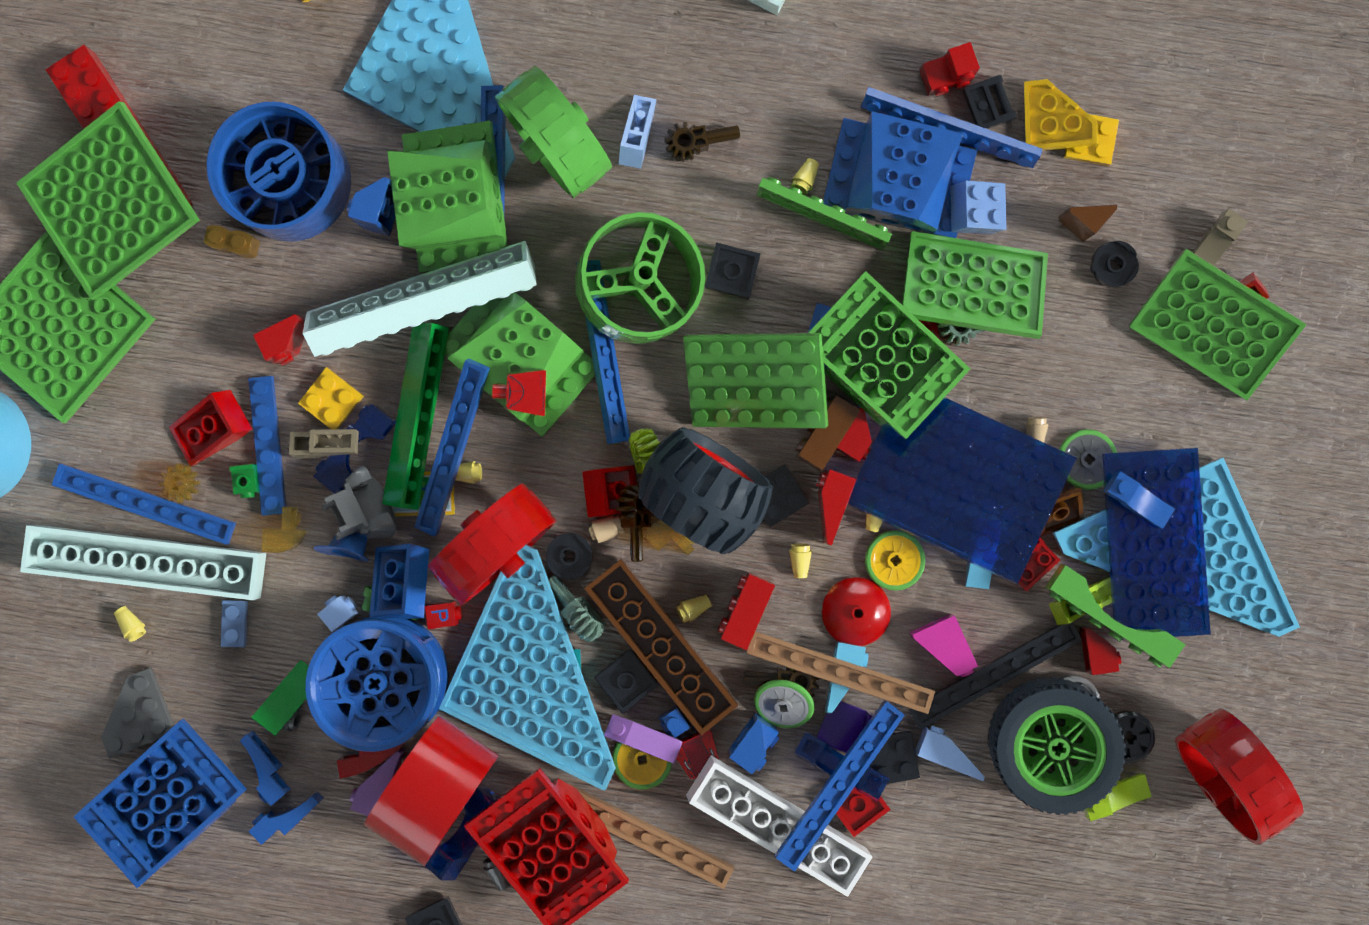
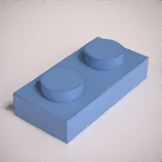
M222 600L221 647L247 646L248 600Z

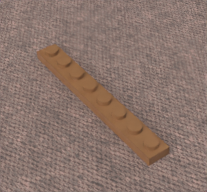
M756 631L747 651L748 655L925 714L929 713L935 693L934 690Z
M575 787L604 822L608 832L722 889L725 888L734 871V865Z

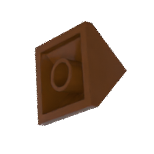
M1117 204L1070 207L1058 216V220L1084 242L1095 235L1117 210Z
M1080 487L1069 488L1028 503L1041 537L1084 519L1083 498Z

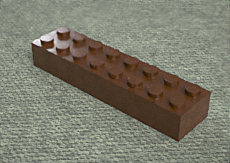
M622 558L584 588L701 736L738 707L734 697Z

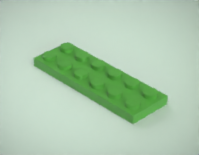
M762 178L757 192V196L880 250L885 248L892 236L891 233L887 232L888 229L882 225H870L866 223L867 220L859 215L852 217L845 214V210L835 205L829 207L823 204L824 201L818 197L811 196L809 198L802 195V191L790 186L788 189L781 186V182L775 178Z

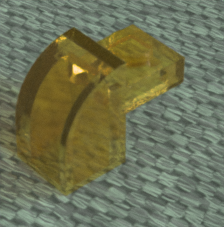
M282 506L281 529H263L262 552H287L301 544L306 530H297V525L300 524L301 520L298 507Z
M661 520L655 522L642 534L658 551L671 539L687 555L695 549L692 546L694 542L676 532Z

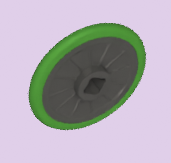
M1089 429L1080 430L1068 436L1062 443L1058 453V466L1062 476L1071 485L1091 490L1102 487L1110 481L1118 466V454L1113 442L1103 433ZM1087 454L1092 458L1089 464L1084 461Z

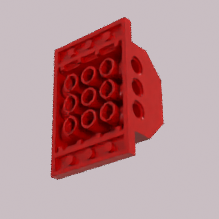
M541 768L537 769L469 820L464 826L543 925H571L629 882V878L614 861L617 850L604 822L575 787L559 778L552 783Z

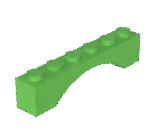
M1060 564L1045 586L1046 589L1051 591L1049 596L1060 603L1062 600H1065L1070 604L1068 607L1070 610L1080 616L1082 613L1090 617L1088 621L1100 629L1104 626L1110 630L1108 635L1119 642L1124 639L1130 643L1129 649L1139 655L1142 652L1149 656L1148 661L1159 668L1162 665L1170 668L1186 645L1164 630L1133 629L1115 621L1095 601L1089 590L1086 578L1066 565Z

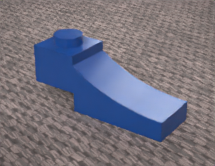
M1121 471L1113 474L1103 490L1104 493L1119 501L1121 505L1160 529L1164 528L1175 510L1146 490L1139 482Z
M252 731L246 734L240 741L255 765L259 780V786L256 787L258 795L263 802L269 803L271 806L290 791L291 788L276 772L283 766L282 763L259 736Z
M317 791L304 803L290 810L280 813H274L271 810L266 815L261 813L252 821L254 827L248 832L261 845L278 829L286 835L324 797Z

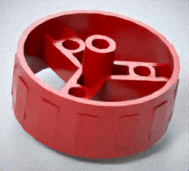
M522 483L501 497L482 514L479 510H476L460 524L464 530L431 561L428 569L446 591L461 605H464L494 581L500 572L507 579L516 573L525 564L517 552L525 545L532 547L557 520L532 490H529Z
M1218 708L1183 730V733L1175 737V744L1181 759L1206 798L1250 842L1260 845L1266 840H1270L1303 815L1304 810L1300 797L1283 768L1258 737L1230 712Z

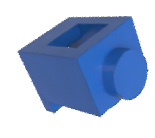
M675 705L658 717L663 729L671 737L674 736L675 738L690 728V722L678 705Z

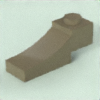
M1230 208L1223 211L1210 231L1205 233L1193 253L1214 266L1233 241L1237 239L1248 221Z
M356 429L290 432L289 455L294 459H317V457L357 454L359 431Z

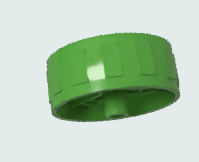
M536 65L521 73L494 96L504 115L523 139V142L518 146L532 164L539 160L553 179L572 199L585 192L612 169V164L607 154L586 125L589 119L575 101L570 103L549 77Z
M636 212L624 214L606 223L593 234L583 248L575 273L576 295L587 319L600 332L610 338L635 344L658 341L665 336L671 335L684 325L697 309L705 285L704 262L700 250L692 237L677 223L654 213ZM630 227L645 229L630 267L586 272L588 256L592 246L603 236L613 231ZM668 240L683 256L690 274V295L684 311L657 278V268ZM647 243H653L656 246V251L649 250ZM642 256H643V257L646 258V259H650L651 262H649V261H641V262H640V260H641V258H642ZM627 275L623 280V286H618L616 277ZM600 279L608 280L610 288L602 287ZM649 286L652 287L657 295L654 300L644 292ZM624 294L635 296L662 330L636 332L622 328L610 321L598 309L593 299ZM657 302H663L666 306V311H660L657 307Z

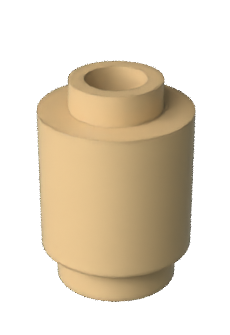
M609 515L592 521L589 531L593 540L597 539L598 543H602L619 537V534L624 533V528H621L619 515L614 517Z

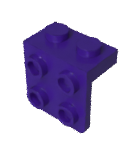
M840 701L832 713L825 714L817 734V740L822 744L847 753L874 714Z

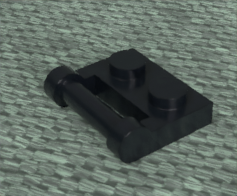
M1002 75L983 80L962 90L975 125L990 129L1018 118L1016 112L1011 108L1002 83L1004 80ZM989 87H994L1004 115L999 116Z

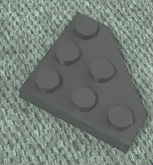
M152 668L126 678L101 736L109 759L160 739L174 726Z

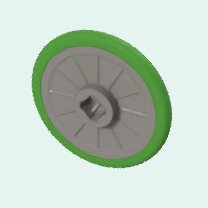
M769 681L760 686L754 696V706L758 714L765 721L777 727H799L807 723L814 713V702L811 695L802 686L791 681Z

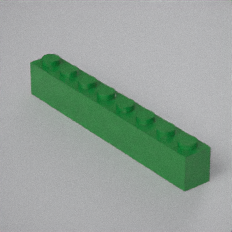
M425 322L412 327L382 501L384 505L418 510L449 327Z

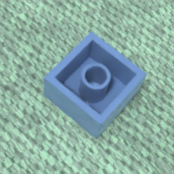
M966 180L950 186L951 232L993 234L1006 230L1005 183Z

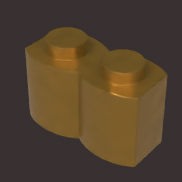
M218 225L207 226L203 241L206 245L219 252L235 253L243 258H256L260 245L258 239L246 232L238 230L229 231Z

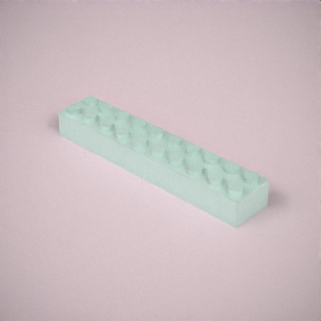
M526 241L501 248L499 251L476 256L307 311L303 335L314 357L329 355L334 350L343 347L350 348L356 343L365 340L372 341L380 335L394 334L408 326L416 327L424 321L430 319L437 320L452 312L459 313L473 305H484L489 300L495 298H505L517 291H527L537 285L535 264Z
M26 525L20 572L256 600L261 598L266 552L43 525Z

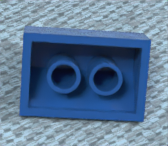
M384 177L356 192L353 199H350L348 202L347 213H349L348 217L363 229L389 237L396 216L391 180Z
M414 544L376 547L369 616L397 619L424 618L429 549Z

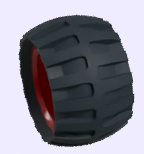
M681 427L666 437L648 459L641 476L638 498L658 519L692 542L713 552L729 554L744 544L761 524L770 504L773 486L756 468L728 448L695 430Z

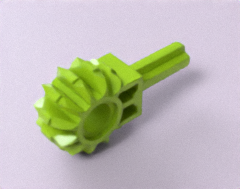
M648 428L636 430L629 437V448L636 471L641 474L648 459L660 444L657 435L654 434L652 429Z

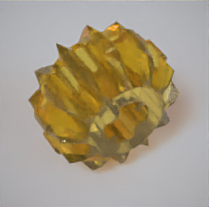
M176 464L175 468L168 466V473L160 474L165 480L164 482H159L158 485L165 487L161 494H168L169 501H174L175 499L177 503H183L184 499L190 501L192 500L191 493L197 494L199 492L194 486L200 485L201 482L194 480L198 473L191 472V466L186 465L184 468L182 464ZM182 480V485L177 486V481Z

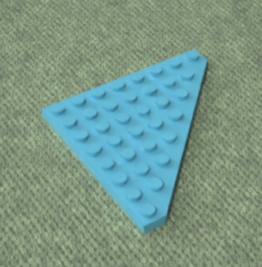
M392 0L343 91L417 132L481 122V86H492L493 82L469 0ZM507 128L505 137V177L515 160Z
M1224 458L1214 460L1148 490L1175 509L1163 529L1156 527L1118 503L1052 532L1061 553L1274 636L1280 637L1300 628Z
M525 545L517 552L525 564L508 579L500 572L439 709L605 791L616 767L538 550Z

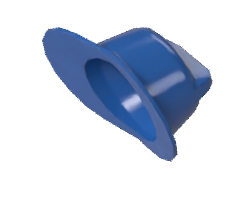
M357 532L339 540L334 536L328 546H314V550L320 553L348 557L362 562L369 561V559L364 557L368 541L367 537Z

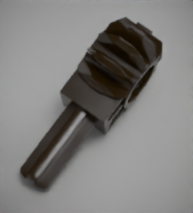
M687 122L683 123V128H680L679 124L676 123L674 124L675 131L668 129L667 134L670 137L665 138L664 143L669 144L666 147V152L674 151L672 154L673 159L680 155L681 162L685 161V156H688L689 160L692 161L694 159L693 153L699 155L701 152L708 151L709 144L739 139L740 129L736 125L706 131L705 125H692L688 129ZM685 137L689 139L690 144L683 147L678 144V140Z
M628 485L625 489L619 491L620 498L616 499L619 503V507L616 510L621 511V528H630V556L632 562L643 561L642 528L651 527V512L643 505L641 499L638 498L639 485Z
M786 667L777 668V673L745 671L743 673V684L762 686L773 680L794 682L797 676L802 675L807 679L806 684L802 687L807 690L811 697H814L815 694L811 688L819 689L820 686L813 683V681H818L820 678Z

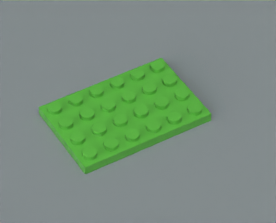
M911 231L902 305L918 320L1040 339L1043 327L1048 253Z
M1186 248L1129 324V327L1245 400L1250 398L1306 326L1305 322Z
M822 333L686 335L683 337L692 427L826 428L828 426Z

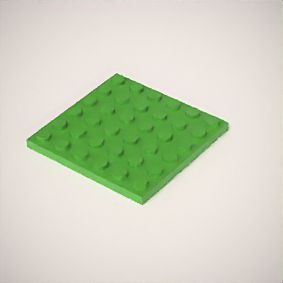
M120 101L16 183L90 299L99 298L200 221L125 103Z
M46 231L0 284V370L60 422L67 423L156 318L117 285L113 286L99 298L90 299Z

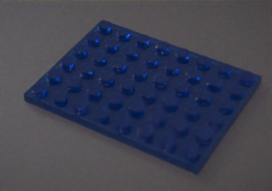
M944 397L907 439L899 435L888 423L882 425L856 478L857 480L848 505L1017 585L1077 457Z

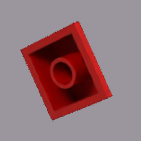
M294 314L253 335L266 361L281 364L282 366L294 360L293 357L299 354L305 338L303 335L305 318Z
M634 465L582 472L588 517L621 513V511L616 510L619 507L616 499L620 498L619 491H622L628 485H637Z

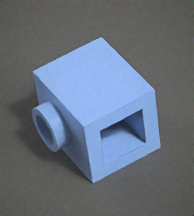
M334 595L324 603L326 607L317 615L329 630L334 632L358 614L355 609L357 605L349 596L346 598L343 595L337 598Z

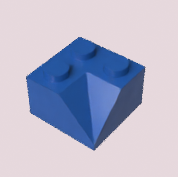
M755 713L729 747V758L751 774L755 770L759 772L767 761L765 759L767 748H773L779 739L777 736L779 733L778 729Z

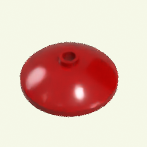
M852 577L841 580L830 588L823 600L821 614L826 630L835 640L840 643L865 646L875 642L884 634L890 622L891 607L887 595L880 586L865 578ZM856 609H861L862 615L860 617L854 616Z

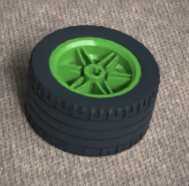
M1045 677L1043 679H1034L1032 682L1027 681L1026 684L1019 685L1020 687L1017 689L1014 688L1011 693L1007 694L1005 699L1001 700L1000 705L996 707L997 710L993 713V718L990 721L991 726L989 727L988 735L990 756L1005 786L1025 805H1030L1032 809H1038L1040 812L1045 811L1047 814H1075L1078 811H1085L1086 808H1092L1093 805L1100 803L1101 799H1105L1106 795L1111 793L1113 786L1117 785L1116 782L1120 779V773L1123 772V764H1125L1124 756L1126 751L1124 748L1126 745L1124 734L1121 733L1122 728L1119 726V722L1113 712L1090 690L1078 683L1064 680L1063 678L1056 679L1051 677L1047 679ZM1060 718L1065 719V725L1058 726L1057 720ZM1036 725L1042 726L1039 733L1034 732ZM1079 735L1083 736L1081 743L1075 742ZM1059 742L1062 748H1057L1055 752L1052 746H1057ZM1030 748L1037 749L1035 756L1029 755L1028 751ZM1069 759H1077L1078 764L1076 766H1071L1069 764ZM1053 764L1055 767L1052 773L1047 772L1046 770Z

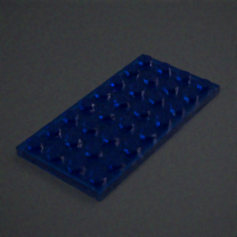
M1198 448L1102 454L1104 489L1113 474L1121 471L1175 509L1164 528L1160 529L1105 493L1113 619L1126 627L1142 630L1160 629L1174 637L1211 635Z

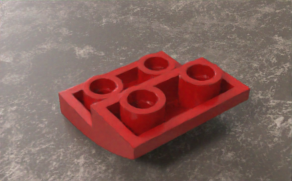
M1029 526L1006 545L995 558L1026 592L1061 561Z

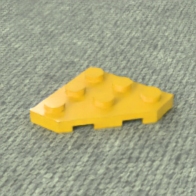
M1048 79L1024 82L1026 143L1043 150L1098 145L1097 120L1085 112Z

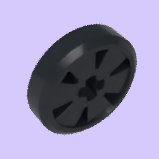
M1134 711L1115 713L1114 716L1122 728L1121 733L1127 735L1126 732L1129 731L1133 735V738H1130V742L1124 739L1126 745L1124 748L1126 751L1124 756L1125 763H1135L1143 760L1150 754L1155 744V731L1152 724L1147 718Z

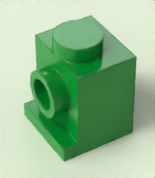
M257 464L229 467L232 476L233 494L240 495V499L255 497L254 493L259 492ZM243 477L247 479V484L245 486H243L242 483Z

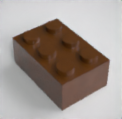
M837 395L832 399H826L828 426L826 428H808L807 431L810 434L807 439L803 437L795 448L798 452L795 457L818 471L824 469L860 412L858 408Z

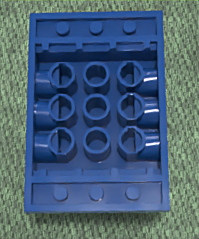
M871 111L866 123L843 118L823 204L829 207L833 205L841 207L845 210V214L851 216L859 215L868 220L921 233L956 238L958 232H951L950 186L966 180L970 181L977 150L960 146L964 133Z
M182 719L81 809L74 818L134 886L138 888L207 830L247 789L187 721Z

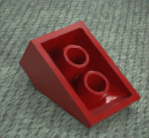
M230 389L210 393L170 425L169 429L191 467L238 441L250 432L252 427Z
M831 469L826 470L825 473H820L816 486L819 487L818 500L823 543L832 546L857 479Z

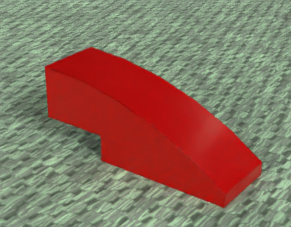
M406 742L383 751H359V754L342 756L337 760L339 779L357 775L377 766L398 751Z

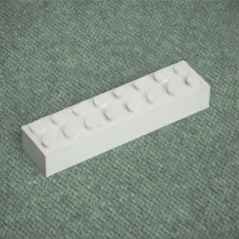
M712 755L686 794L690 804L776 854L805 812ZM827 825L798 868L848 897L872 859V855L866 847Z

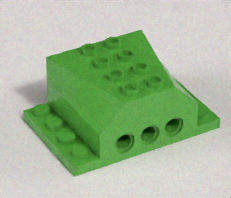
M491 121L402 134L404 151H387L399 246L416 249L419 273H427L507 247L493 123Z
M866 271L809 331V333H822L824 374L860 408L864 409L879 425L888 423L904 439L909 437L971 369Z
M515 292L505 298L489 300L484 305H473L447 337L445 355L461 371L467 359H472L490 367L484 390L491 396L493 384H507V375L546 370L545 416L507 409L541 437L545 436L595 377L593 359ZM494 398L506 408L507 399Z

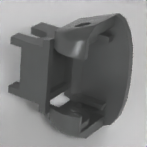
M363 465L345 479L343 491L328 496L323 500L322 510L325 511L331 508L340 526L335 536L337 540L358 531L367 538H392L396 533L397 523L392 506L382 504L384 490Z

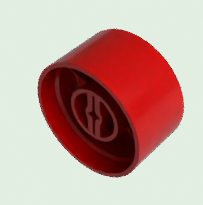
M440 715L424 733L391 779L366 818L364 826L425 866L499 755Z

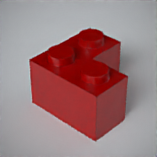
M968 42L948 49L943 57L923 63L919 72L927 95L935 94V96H940L947 93L950 88L957 87V89H961L970 85V81L975 78L980 67L972 44Z

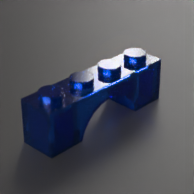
M370 404L362 408L358 414L360 417L355 424H350L347 429L359 431L358 443L368 438L383 440L394 427L396 421L378 406ZM351 454L331 455L326 461L322 460L315 468L317 473L313 477L334 494L343 491L345 479L353 473L350 467Z
M805 732L795 751L796 757L830 776L844 757V755L834 750L827 743ZM868 767L853 789L878 802L890 778Z
M476 788L463 807L465 809V816L459 829L448 841L436 848L425 865L441 881L456 880L477 847L478 843L464 826L469 820L500 798L489 788Z

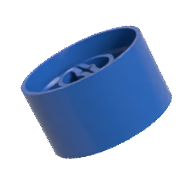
M261 102L240 109L220 126L209 147L207 175L211 190L218 203L236 220L270 239L292 242L319 235L339 218L349 199L351 171L342 147L313 116L291 104ZM296 124L316 130L303 147L293 143ZM286 128L285 136L279 137V131ZM265 130L268 137L267 140L258 143L252 149L246 145L253 137ZM328 147V154L320 156L321 149ZM247 155L245 164H241L242 157ZM330 162L329 180H320L318 166ZM234 169L245 171L249 186L234 191ZM313 199L316 205L301 216L298 209ZM249 200H253L254 203L246 210V203ZM264 205L275 210L272 225L258 224L251 220L260 212Z

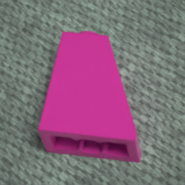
M946 615L909 632L910 636L954 675L965 677L974 672L973 669L978 667L955 615Z

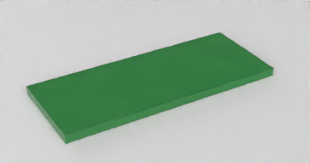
M302 660L295 665L251 717L274 736L279 733L307 699L305 688L309 666Z

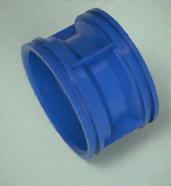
M368 617L338 629L318 647L307 670L305 689L308 706L318 726L337 743L347 748L365 752L391 749L413 737L439 711V707L448 690V663L438 640L418 622L412 619ZM378 638L372 650H369L360 643L362 640ZM403 648L410 653L416 663L402 662ZM384 653L392 656L391 665L383 662L382 657ZM361 657L368 659L369 667L367 669L360 666L359 660ZM341 663L345 673L337 675ZM399 671L407 674L408 679L406 683L398 680L397 674ZM353 679L360 682L361 688L359 691L352 688L351 681ZM376 679H380L381 682L377 684ZM420 689L418 699L413 707L407 694ZM390 694H396L398 696V705H393L392 703H390ZM367 698L374 699L376 703L375 709L368 708L366 705ZM343 703H349L351 705L350 711L346 708V706ZM380 716H384L390 722L389 724H376Z

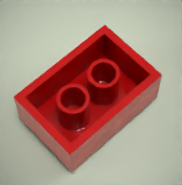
M747 572L746 576L741 575L736 586L739 589L737 597H731L727 607L730 611L727 618H722L718 627L722 640L745 650L749 647L775 588L773 582L750 572Z

